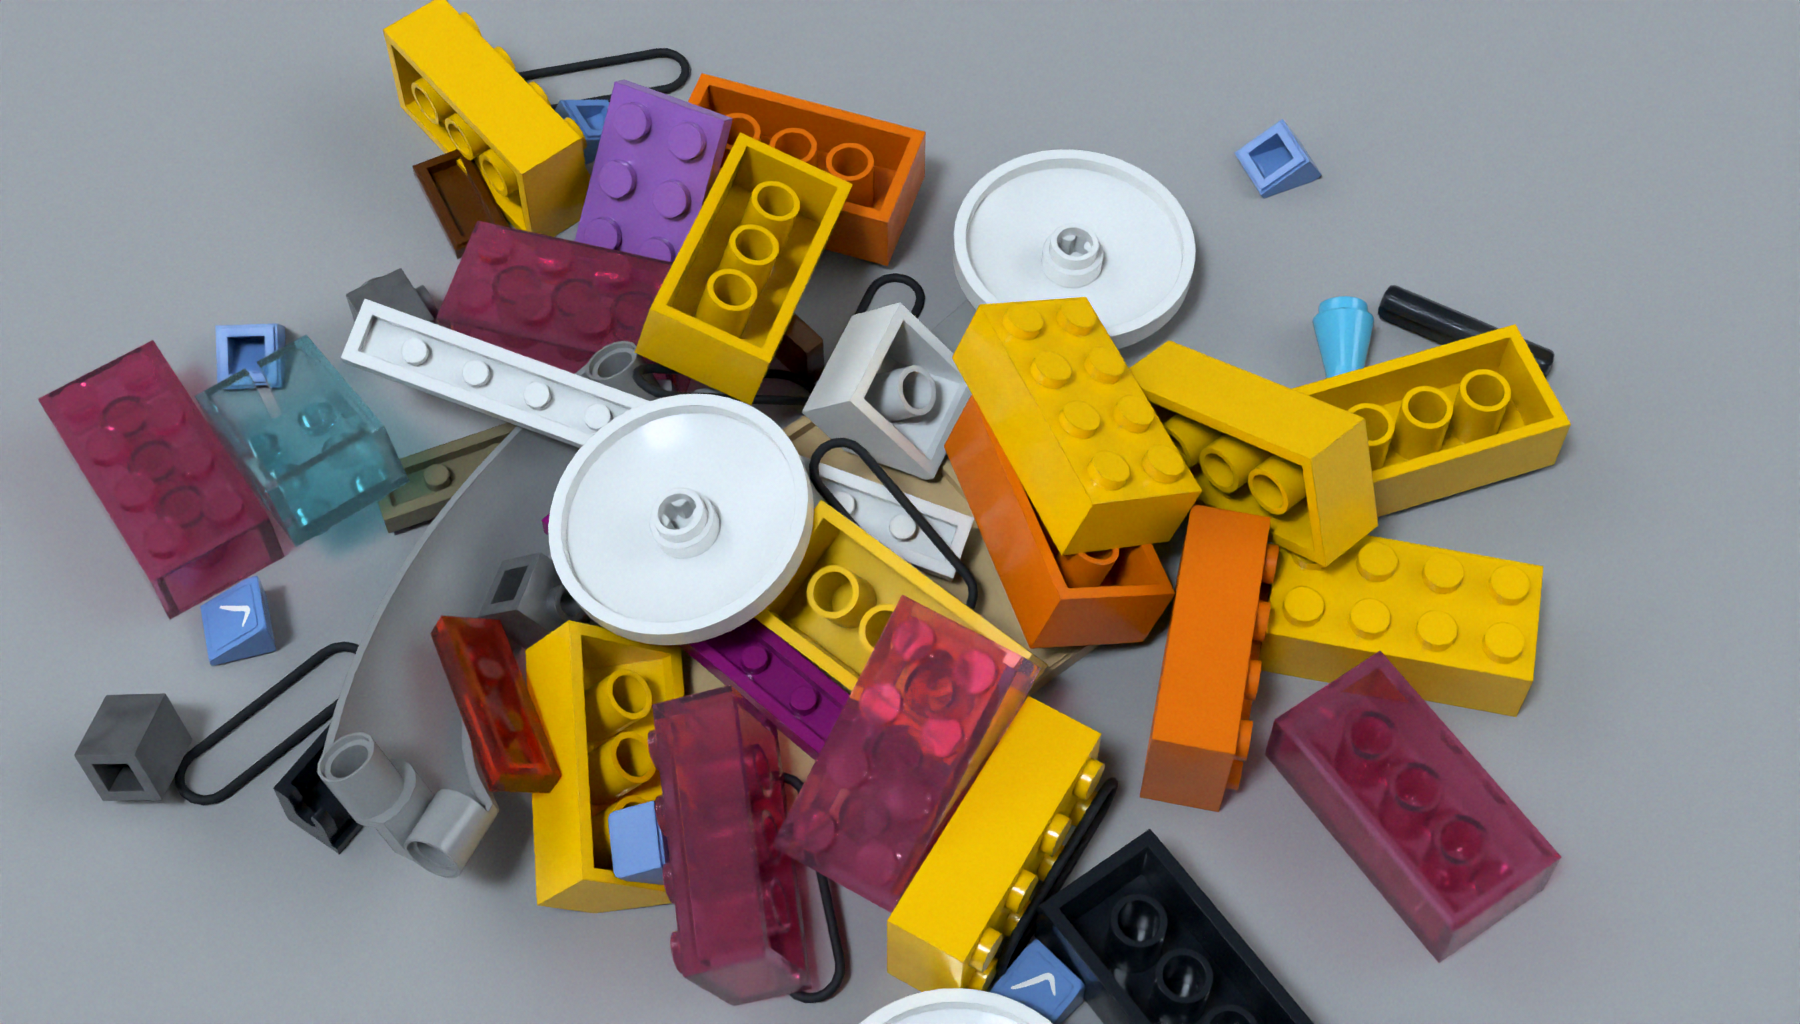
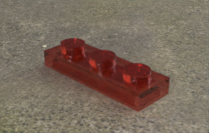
M441 615L430 634L489 791L550 793L562 777V774L501 621L497 619Z

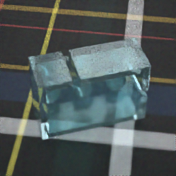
M307 335L257 361L262 375L282 413L277 418L272 420L251 375L245 368L195 395L223 452L267 510H270L274 519L296 547L315 536L325 533L332 526L368 505L382 500L389 493L410 482L385 426Z

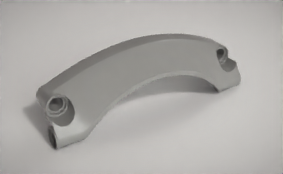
M618 341L603 347L593 355L585 366L575 373L576 375L648 401L660 399L642 390L633 379L634 369L640 365L647 364L643 356L634 353L636 345L633 342ZM653 373L642 375L645 380L658 388L678 392L671 380H656ZM699 388L692 393L720 392L709 388ZM516 426L456 491L417 541L397 572L373 615L347 672L329 726L323 754L317 768V773L356 823L376 828L395 853L416 862L427 871L445 878L460 876L500 811L490 787L486 767V734L489 713L498 683L517 643L478 618V615L502 561L540 552L552 560L549 536L544 533L542 519L550 513L558 483L568 464L580 449L520 426Z

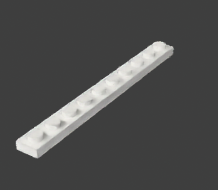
M368 299L363 301L341 356L343 362L350 366L581 448L591 436L617 416L649 402L643 398ZM799 455L810 479L809 463L811 459ZM819 463V476L822 482L862 529L918 570L950 582L952 581L956 572L955 568L884 485ZM810 480L815 508L820 500L826 501L818 493ZM904 493L960 559L974 518Z

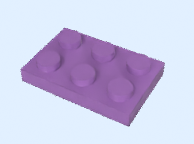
M625 79L615 81L572 253L662 286L718 176L733 118Z

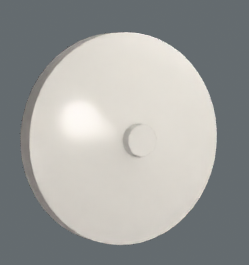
M1074 149L1046 150L1026 154L1005 162L987 173L971 188L960 206L955 221L952 246L955 275L966 298L976 310L980 304L1087 297L1117 349L1127 347L1149 337L1162 328L1175 315L1188 292L1196 252L1194 234L1185 211L1171 192L1158 180L1140 168L1121 159L1101 153Z
M680 394L663 397L634 407L611 420L591 436L570 461L558 483L550 508L548 534L551 557L563 585L579 607L592 620L610 632L632 641L654 645H683L701 642L725 634L748 622L770 605L788 585L799 568L810 541L814 518L813 492L805 466L793 443L771 418L758 409L728 397L711 394Z

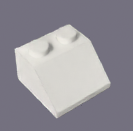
M899 302L851 316L802 413L829 438L854 440L863 446L877 463L927 480L935 477L946 454L944 444L972 393L952 359L953 353ZM840 447L844 451L858 455L851 449Z

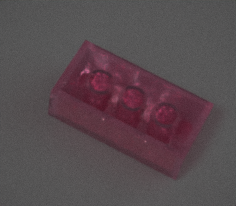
M477 221L436 318L440 326L575 374L589 362L597 351L609 344L618 341H629L637 346L649 309L673 262ZM643 357L647 364H659ZM653 373L656 380H671L678 392H687L692 379L680 374Z
M154 340L38 398L60 443L169 620L285 557L270 518Z
M902 595L782 824L772 847L892 913L1018 713L1041 667L1025 657Z
M1381 651L1375 653L1274 720L1265 756L1438 963L1544 890L1562 858Z
M732 685L652 704L655 729L650 730L648 733V748L654 766L660 771L662 795L656 797L655 812L660 830L668 840L670 862L665 863L663 866V883L670 902L675 905L678 931L672 932L670 946L677 970L683 974L685 979L731 1006L812 989L777 726Z

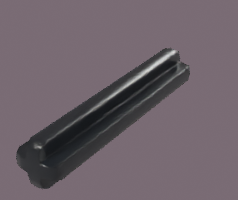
M1390 285L1385 291L1378 308V315L1382 319L1441 344H1448L1500 329L1397 285ZM1524 339L1546 378L1554 362V352Z

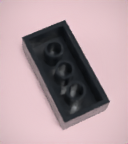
M1151 829L1145 831L1041 903L1038 907L1035 938L1085 984L1084 1000L1103 1024H1314Z

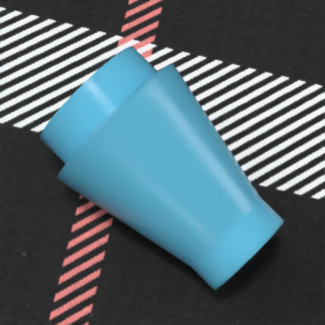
M1339 296L1324 300L1319 304L1318 314L1313 318L1312 322L1326 378L1364 368L1374 323L1373 315L1368 312L1367 303L1362 299L1350 296Z

